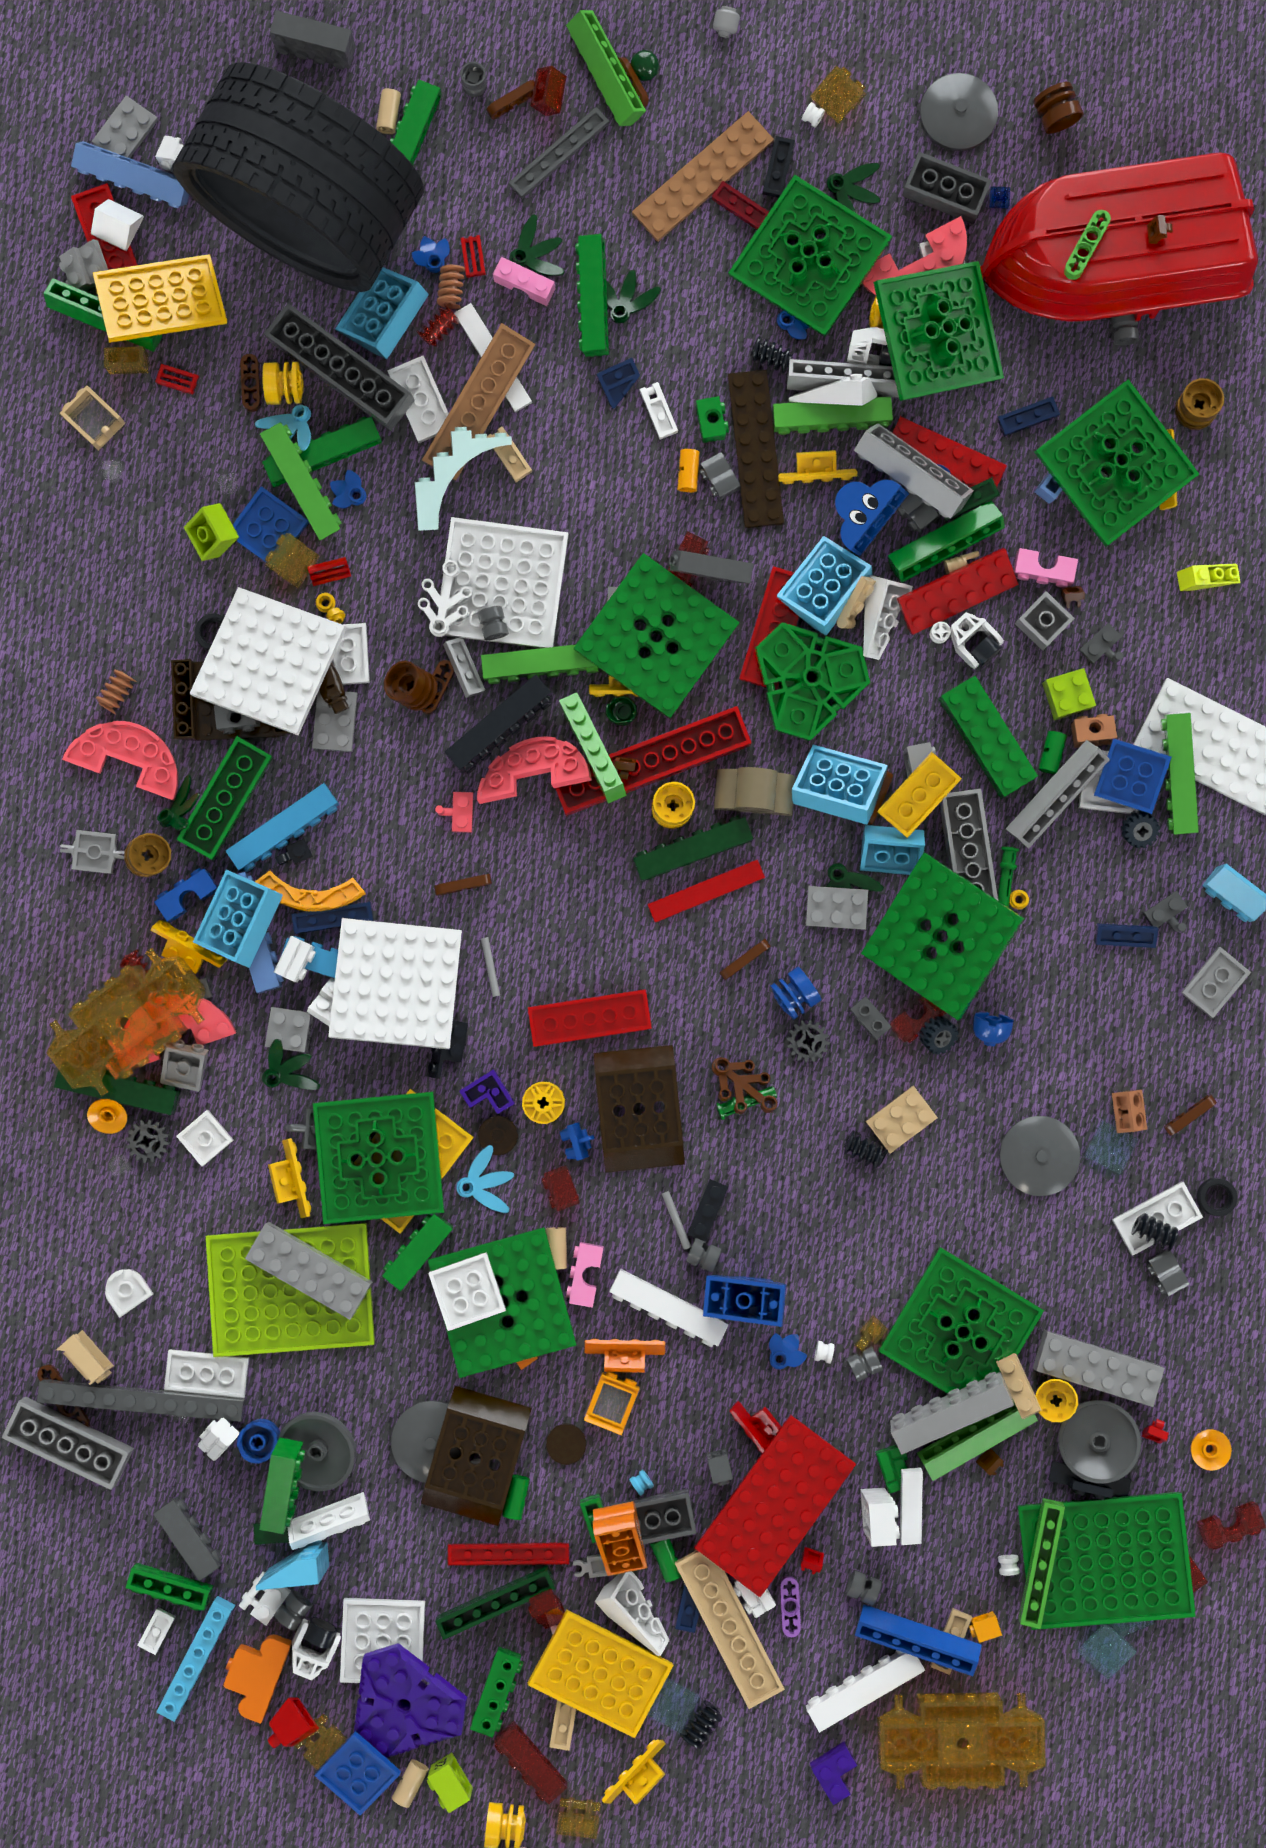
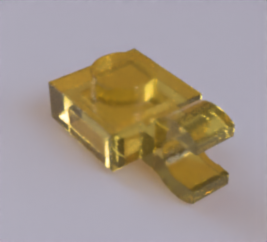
M873 1315L860 1329L863 1336L854 1345L863 1351L870 1341L876 1344L889 1329Z

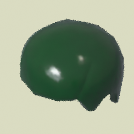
M647 50L638 51L631 59L630 64L640 81L652 80L658 74L659 61L653 52Z
M626 696L614 697L606 705V715L615 725L626 726L635 719L637 707L633 700Z

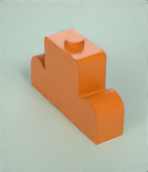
M272 1634L265 1638L260 1650L241 1644L236 1650L234 1658H229L226 1670L229 1671L223 1686L244 1695L238 1706L239 1713L244 1718L262 1723L291 1648L292 1640Z

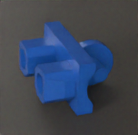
M579 1122L568 1125L567 1128L560 1131L563 1141L571 1139L573 1147L565 1149L567 1159H576L578 1161L589 1157L587 1149L592 1148L590 1140L595 1139L594 1135L588 1136L586 1129L581 1130Z

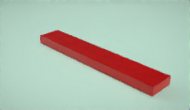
M757 859L647 905L656 923L762 880L765 876Z
M569 1543L448 1544V1566L569 1564Z

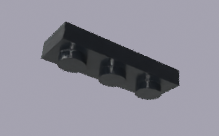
M776 136L762 194L779 198L783 193L795 140Z
M709 1179L687 1235L706 1242L728 1186Z

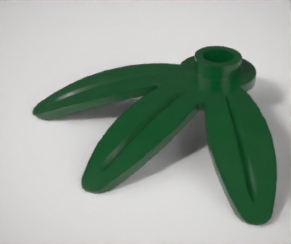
M879 163L864 164L852 169L844 176L838 173L831 174L826 182L827 188L830 192L836 194V200L855 213L854 206L848 196L861 202L878 204L881 201L879 196L865 188L852 185V183L868 178L880 168ZM833 181L838 183V187L834 186Z
M531 215L521 231L518 248L514 249L509 255V261L522 267L527 266L529 269L542 275H563L565 271L561 267L536 259L555 250L562 243V238H551L530 248L537 228V215ZM516 257H520L522 261L517 260Z
M632 269L625 278L618 300L614 289L606 280L607 305L612 309L610 313L611 319L615 323L626 322L631 313L638 312L649 306L660 294L661 287H654L632 301L637 282L636 271Z
M190 775L184 778L171 809L165 808L158 814L157 820L162 827L172 826L174 829L181 831L189 824V821L182 816L194 807L200 796V793H196L185 802L191 784Z
M834 863L828 869L830 881L826 887L853 889L850 885L851 883L869 891L881 892L884 890L883 885L877 880L865 874L847 872V868L841 863ZM836 869L841 870L840 875L836 876L834 875V871Z
M275 1039L268 1052L269 1069H266L262 1075L264 1084L273 1088L282 1082L301 1089H319L320 1084L315 1080L300 1074H289L308 1063L312 1056L310 1054L295 1055L281 1064L283 1045L280 1039ZM274 1075L276 1077L272 1079L269 1076Z

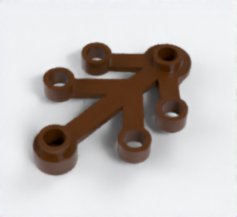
M716 1058L711 1065V1069L719 1077L720 1092L718 1097L721 1101H728L731 1097V1091L728 1089L727 1078H729L734 1085L736 1099L734 1111L737 1114H743L747 1109L743 1091L760 1103V1107L764 1112L772 1113L776 1109L778 1102L774 1096H763L748 1084L759 1083L762 1086H766L771 1079L768 1073L762 1072L757 1075L738 1076L733 1071L743 1070L745 1073H751L755 1068L754 1062L746 1060L745 1062L730 1063L726 1058ZM745 1064H750L751 1069H747ZM718 1066H723L724 1070L718 1069ZM761 1077H766L767 1081H762ZM722 1092H726L728 1097L722 1096ZM765 1103H769L771 1108H767ZM737 1105H742L744 1109H738Z

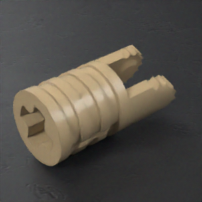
M979 551L944 560L946 575L968 565L966 560L980 556Z

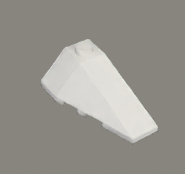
M851 374L848 378L797 393L789 397V402L862 406L875 399L877 392L869 377H862V374Z
M870 575L876 582L873 592L865 600L863 656L879 660L890 640L888 635L890 629L897 627L899 623L896 618L901 608L897 598L911 592L913 586Z
M632 1571L618 1574L603 1587L595 1600L596 1604L610 1619L657 1656H661L669 1642V1638L659 1618H654L651 1613L650 1607L653 1605L650 1599L645 1600L641 1592L644 1589L641 1581Z

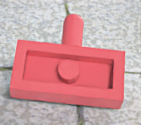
M453 792V808H443L440 805L435 808V811L440 816H452V832L472 833L473 792Z

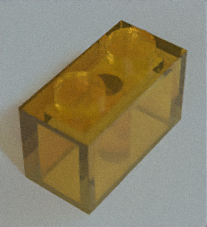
M144 347L104 348V367L109 374L149 373L148 353Z

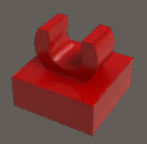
M1156 1419L1152 1425L1143 1429L1141 1437L1159 1444L1167 1441L1169 1433L1162 1430L1165 1422Z
M805 1547L802 1553L801 1570L804 1571L805 1568L810 1569L813 1575L816 1572L820 1573L823 1566L824 1553Z

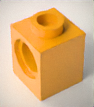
M993 1611L971 1619L972 1625H969V1630L972 1638L976 1637L979 1643L1002 1636Z

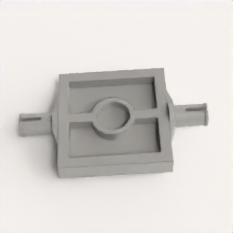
M76 830L73 846L60 845L61 848H67L60 849V853H71L72 870L113 874L116 858L124 859V856H122L124 851H117L118 835Z

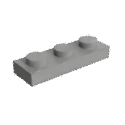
M463 637L446 641L443 646L465 697L468 698L483 693L485 688Z

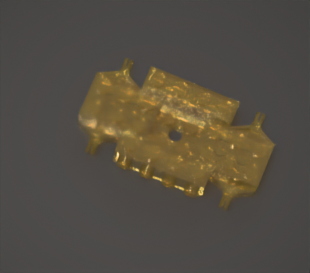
M151 948L145 952L152 961V965L147 973L141 965L132 967L128 965L120 971L121 975L117 978L112 977L104 982L105 987L101 990L96 989L88 994L89 999L85 1002L80 1001L71 1007L73 1011L68 1015L78 1029L65 1031L57 1020L49 1024L56 1034L47 1050V1055L72 1089L92 1086V1088L95 1087L101 1097L109 1092L102 1083L107 1069L115 1080L120 1078L125 1080L134 1073L133 1070L137 1067L141 1068L146 1065L152 1056L162 1053L168 1044H173L182 1038L181 1035L188 1029L178 1015H192L198 1025L205 1020L199 1013L198 1007L206 989L183 958L176 956L161 959ZM123 1017H127L130 1021L128 1028H123L120 1024Z
M998 1692L916 1694L917 1716L903 1708V1695H899V1703L898 1695H894V1709L877 1717L879 1765L881 1769L895 1774L897 1789H900V1781L901 1788L905 1789L906 1775L917 1770L922 1787L930 1790L937 1789L938 1787L957 1789L958 1786H966L969 1789L987 1786L988 1788L996 1789L999 1786H1005V1767L1018 1772L1020 1787H1028L1029 1773L1046 1766L1045 1721L1042 1715L1026 1706L1025 1693H1017V1707L1004 1714L1003 1701ZM960 1738H965L968 1741L964 1748L957 1746V1741Z

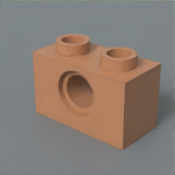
M1099 714L1093 718L1080 716L1074 719L1071 725L1074 748H1079L1086 740L1095 746L1111 745L1113 738L1117 739L1114 715ZM1089 727H1095L1098 733L1091 732Z

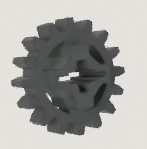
M803 1020L800 1021L801 1026L794 1024L795 1030L788 1031L792 1036L786 1038L787 1041H791V1044L787 1046V1048L793 1049L790 1053L791 1056L797 1054L796 1060L798 1061L803 1057L804 1063L808 1062V1058H811L812 1062H815L816 1056L820 1059L823 1058L821 1052L828 1051L824 1046L830 1045V1042L825 1041L829 1034H823L826 1028H818L819 1022L812 1025V1020H808L807 1024ZM808 1028L816 1030L819 1034L813 1035L809 1032ZM801 1030L802 1035L800 1039L795 1041L796 1034ZM806 1035H808V1038L813 1039L810 1047L807 1044H803ZM821 1041L820 1048L815 1052V1045ZM802 1047L806 1049L808 1055L799 1052L797 1048Z
M149 1119L147 1124L145 1120H141V1126L137 1123L133 1124L135 1130H128L131 1137L125 1139L130 1141V1144L126 1146V1148L132 1149L130 1156L136 1154V1160L139 1161L143 1158V1163H148L149 1158L151 1162H156V1156L162 1159L163 1155L161 1152H168L165 1145L171 1144V1142L166 1141V1138L170 1136V1134H164L166 1127L160 1128L161 1122L159 1121L153 1124V1119ZM149 1128L156 1130L158 1135L151 1133ZM140 1132V1136L136 1141V1136ZM147 1138H156L149 1144H140L141 1142H144V1140H146ZM161 1141L160 1147H159V1149L156 1151V1148H155V1147H156V1145L158 1144V1142ZM138 1148L144 1149L147 1154L140 1152Z

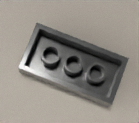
M275 11L270 35L274 47L279 53L284 55L291 53L300 59L310 58L319 64L329 63L338 69H350L356 49L352 30Z
M918 152L902 196L956 218L961 216L964 221L974 224L992 180Z
M688 1489L609 1504V1506L634 1501L643 1544L697 1534Z

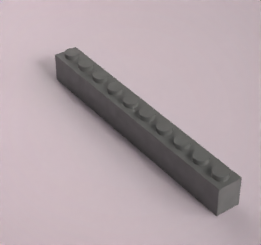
M44 1379L39 1382L37 1403L218 1420L224 1418L229 1421L241 1422L244 1419L246 1398L102 1384L89 1385V1383Z

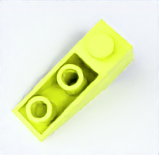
M1237 564L1194 565L1177 572L1180 591H1193L1241 583Z

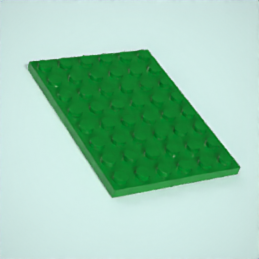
M1181 1492L1105 1498V1500L1062 1501L1065 1510L1041 1629L1196 1617ZM1041 1503L1018 1505L1025 1579L1027 1577Z

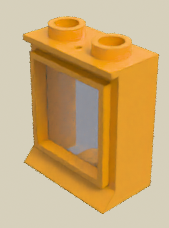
M602 1372L584 1421L622 1435L639 1391V1386L636 1385L637 1382L626 1378L625 1381L618 1378V1374L614 1372Z

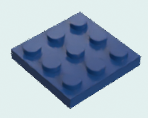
M261 486L233 523V527L239 536L236 542L275 569L309 524V521Z
M1113 738L1107 756L1110 760L1103 767L1094 796L1152 814L1172 757Z
M355 1731L316 1771L314 1776L355 1812L361 1815L395 1781L401 1771Z

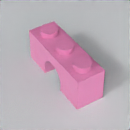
M501 257L493 273L494 282L511 290L513 287L527 293L530 299L545 306L548 305L555 291L554 281Z
M1019 548L1017 551L1013 569L1017 579L1028 581L1029 578L1035 579L1039 584L1056 583V586L1060 588H1067L1074 583L1078 559L1058 556L1055 559L1054 567L1045 569L1038 562V551Z
M580 1242L579 1246H575L573 1258H577L576 1266H571L569 1277L573 1278L572 1286H568L566 1298H570V1304L593 1308L596 1286L587 1284L582 1274L588 1267L600 1268L604 1246Z

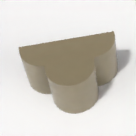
M756 767L718 769L714 810L793 816L792 788L796 776L778 773L772 769Z

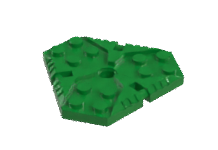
M782 622L755 647L763 685H766L768 691L766 697L774 730L811 741L838 715L836 712L839 709H844L870 683L862 647L828 636L821 638L818 637V633ZM815 644L821 646L819 651L814 650ZM807 673L814 675L815 681L813 683L807 680ZM779 682L781 689L775 690L774 683ZM829 699L834 702L832 706L827 703Z

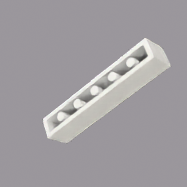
M622 1269L619 1270L610 1289L611 1297L620 1302L624 1299L630 1302L629 1306L638 1311L642 1308L648 1311V1316L656 1320L660 1317L666 1320V1325L677 1329L678 1326L685 1330L684 1334L692 1338L698 1336L703 1339L702 1343L713 1347V1345L719 1346L729 1325L728 1322L719 1318L704 1317L702 1309Z
M896 1650L897 1653L891 1656L885 1655L878 1660L879 1663L873 1667L871 1665L864 1667L861 1670V1674L855 1677L853 1675L847 1677L842 1685L828 1688L825 1695L811 1698L806 1705V1709L819 1733L924 1672L925 1669L919 1658Z

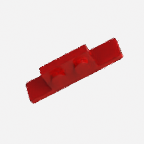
M739 1401L734 1403L730 1409L733 1419L742 1426L745 1434L756 1444L759 1452L763 1453L781 1428L780 1424L766 1406L750 1416Z

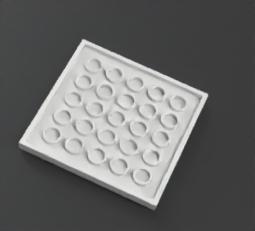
M451 517L445 562L448 560L455 561L458 564L459 572L453 578L449 598L460 592L464 586H469L472 589L473 595L470 599H463L447 610L446 617L456 612L459 606L464 605L468 608L469 615L466 618H459L450 624L449 631L444 636L486 641L482 633L484 625L480 624L477 612L488 607L502 606L505 617L502 621L507 624L509 634L499 639L489 640V642L534 648L553 647L568 532ZM454 567L448 568L449 573H453L455 571ZM443 573V580H442V587H441L440 597H441V595H442L443 585H444L445 576H446L444 573ZM470 590L463 591L465 596L470 594ZM461 609V610L459 611V614H460V615L466 614V610H465V609ZM442 624L436 626V630L443 629Z
M238 587L190 694L196 698L299 735L346 627L345 625Z
M342 918L328 1037L450 1049L462 930Z

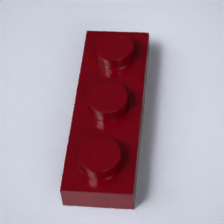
M724 181L721 182L712 195L713 201L756 230L769 213V211Z

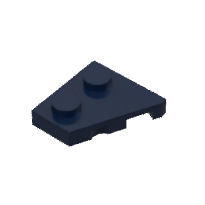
M633 358L596 374L611 409L618 405L640 377Z

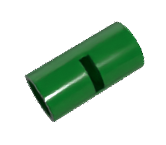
M1048 731L1043 748L1044 752H1042L1038 767L1039 771L1049 774H1056L1058 772L1067 739L1066 734Z
M513 1474L503 1508V1517L522 1520L530 1478Z
M670 1539L650 1543L665 1582H671L680 1578L681 1575L675 1565L678 1558L675 1556Z

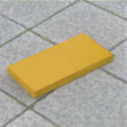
M931 752L877 812L908 838L962 778Z

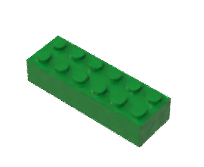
M975 675L946 692L938 699L1000 799H1003L1038 777Z
M236 736L188 819L189 824L181 831L177 840L214 860L273 757Z

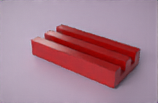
M476 235V237L469 236L468 238L462 237L461 245L466 277L486 275L480 235ZM473 242H477L481 271H477ZM465 243L470 245L473 272L469 271Z
M161 364L155 382L156 384L193 395L199 375ZM164 370H166V371H170V372H173V373H176V374H179V375H182V376H186V377L192 378V382H191V381H188V380H184V379L178 378V377H175V376H172V375L165 374V373H163V372H164ZM161 377L189 385L190 388L161 380Z
M346 557L308 566L313 586L351 577Z

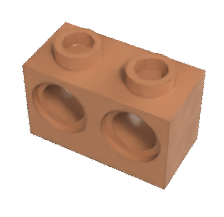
M1142 1090L1112 1093L1117 1133L1147 1130Z

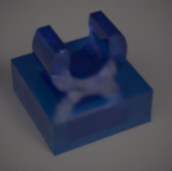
M991 186L989 208L1009 209L1010 187Z

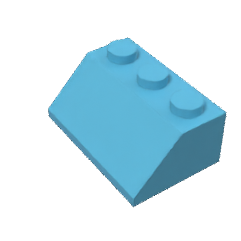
M865 825L862 838L860 871L910 875L924 853V830L915 829L906 838L894 827Z
M1228 864L1216 867L1202 885L1206 888L1205 892L1209 896L1219 898L1222 901V906L1228 910L1233 909L1238 913L1236 916L1244 922L1255 921L1266 910V894Z

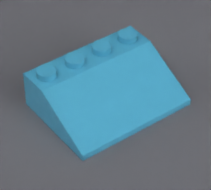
M383 267L372 288L357 294L335 330L370 352L388 359L429 294L418 281Z
M823 536L777 594V598L808 625L826 636L837 623L839 615L861 576L870 577L872 575V566Z
M812 745L792 788L793 804L868 825L875 809L888 765Z
M226 870L193 943L250 968L283 895Z
M321 1540L310 1543L271 1566L256 1585V1590L319 1584L329 1568L327 1542H322Z

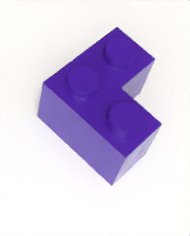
M495 1069L460 1090L461 1095L470 1108L488 1098L496 1113L500 1114L516 1103Z
M844 1741L810 1762L814 1775L833 1805L851 1795L842 1775L857 1766L854 1756Z

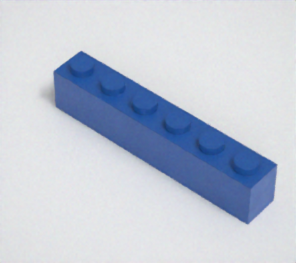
M865 1604L863 1605L855 1632L857 1637L973 1676L982 1646L981 1644Z

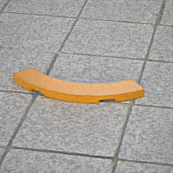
M271 870L255 881L282 894L280 904L303 911H327L340 908L366 894L354 878L325 891L291 887L276 877Z

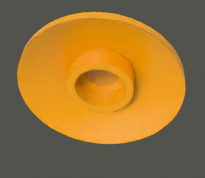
M100 1099L93 1102L87 1111L90 1125L97 1131L107 1134L121 1131L128 1119L124 1107L110 1099Z
M1214 1429L1201 1431L1194 1437L1191 1443L1193 1460L1205 1470L1221 1469L1228 1463L1231 1457L1232 1448L1230 1441L1220 1431ZM1208 1445L1213 1447L1211 1452L1206 1451Z

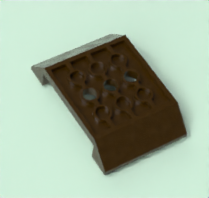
M191 659L171 660L174 739L208 741L235 739L236 736L241 739L281 737L293 734L261 721V727H255L254 731L243 732V729L235 730L234 734H223V732L216 729L215 704L190 694L204 661L194 662Z
M673 1045L593 1053L605 1173L685 1165ZM657 1101H662L665 1104V1110L661 1113L654 1111L653 1105ZM637 1103L645 1106V1112L641 1115H637L633 1111V1107ZM621 1105L625 1108V1114L622 1117L614 1115L613 1109L615 1106Z
M455 1385L430 1466L421 1504L498 1526L532 1407ZM456 1447L461 1450L459 1458H453L450 1455L452 1448ZM473 1453L479 1454L481 1457L480 1463H471L470 1455ZM490 1460H499L500 1468L497 1470L491 1469L489 1466Z

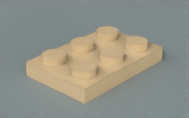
M912 1086L865 1122L885 1149H888L890 1154L938 1117L917 1089Z

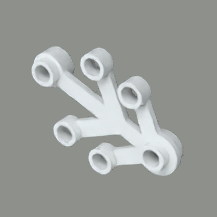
M448 560L443 564V572L446 576L441 597L434 588V583L431 579H424L422 581V588L430 594L439 608L438 615L436 616L430 608V602L427 598L419 599L418 607L430 619L429 629L436 637L446 635L450 624L459 618H466L469 615L468 608L461 605L457 608L456 612L446 617L448 609L463 599H470L473 595L472 589L469 586H464L460 592L449 598L453 578L459 572L458 564L453 560ZM454 567L455 571L453 573H449L448 568ZM426 582L431 583L430 588L424 587ZM470 590V594L465 596L463 591ZM426 601L428 604L426 607H421V602ZM465 609L466 614L460 615L459 611ZM442 624L443 629L436 630V626Z

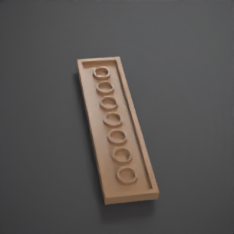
M749 111L746 112L632 211L633 216L659 242L710 198L722 181L727 183L774 142V138Z
M503 323L500 324L424 455L423 462L433 467L432 457H437V453L448 452L449 456H452L451 431H455V427H467V431L471 430L472 438H475V434H484L534 348L535 344ZM464 466L452 478L454 481L457 480Z

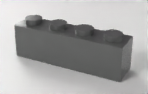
M177 1496L158 1509L154 1516L198 1581H201L222 1565V1556L217 1549L214 1550L209 1544L211 1540L205 1532L202 1533L198 1526L200 1524L196 1517L190 1516L187 1511L188 1506L186 1502Z

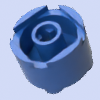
M256 1419L248 1423L240 1431L237 1438V1447L241 1456L246 1461L255 1464L269 1460L279 1440L280 1429L267 1419ZM258 1437H260L262 1441L260 1445L258 1444V1440H256Z

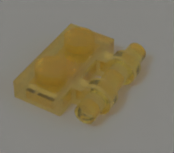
M324 1714L318 1719H314L319 1727L316 1732L321 1736L313 1742L310 1738L316 1733L314 1732L295 1745L297 1749H300L303 1745L307 1748L303 1756L316 1770L347 1739L334 1724L328 1729L323 1726L328 1720Z
M569 1797L568 1799L560 1798L559 1807H566L567 1812L559 1811L556 1834L597 1839L599 1816L591 1815L592 1811H600L601 1803L593 1802L591 1799H587V1801L575 1800V1797ZM573 1809H583L586 1811L585 1814L573 1813Z

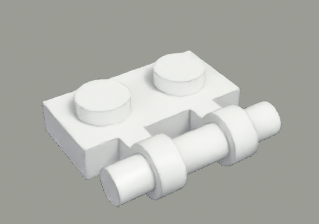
M262 1572L253 1581L254 1585L249 1592H245L242 1596L243 1600L239 1607L246 1610L249 1604L254 1606L250 1614L267 1626L291 1590L287 1587L263 1590L265 1594L258 1600L255 1598L259 1591L256 1590V1585L266 1573Z

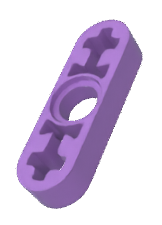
M785 1576L780 1582L782 1630L786 1636L795 1637L801 1630L799 1585L793 1576ZM787 1581H791L795 1585V1587L791 1588L792 1596H788V1590L784 1587V1585H787ZM788 1601H793L796 1604V1608L792 1612H788L784 1608L785 1603ZM789 1617H793V1624L797 1626V1628L793 1629V1632H789V1629L786 1628V1626H789Z

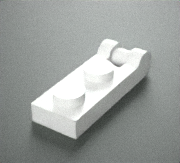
M656 382L649 388L643 387L639 389L659 439L661 440L678 433L659 383ZM656 394V398L650 399V395Z

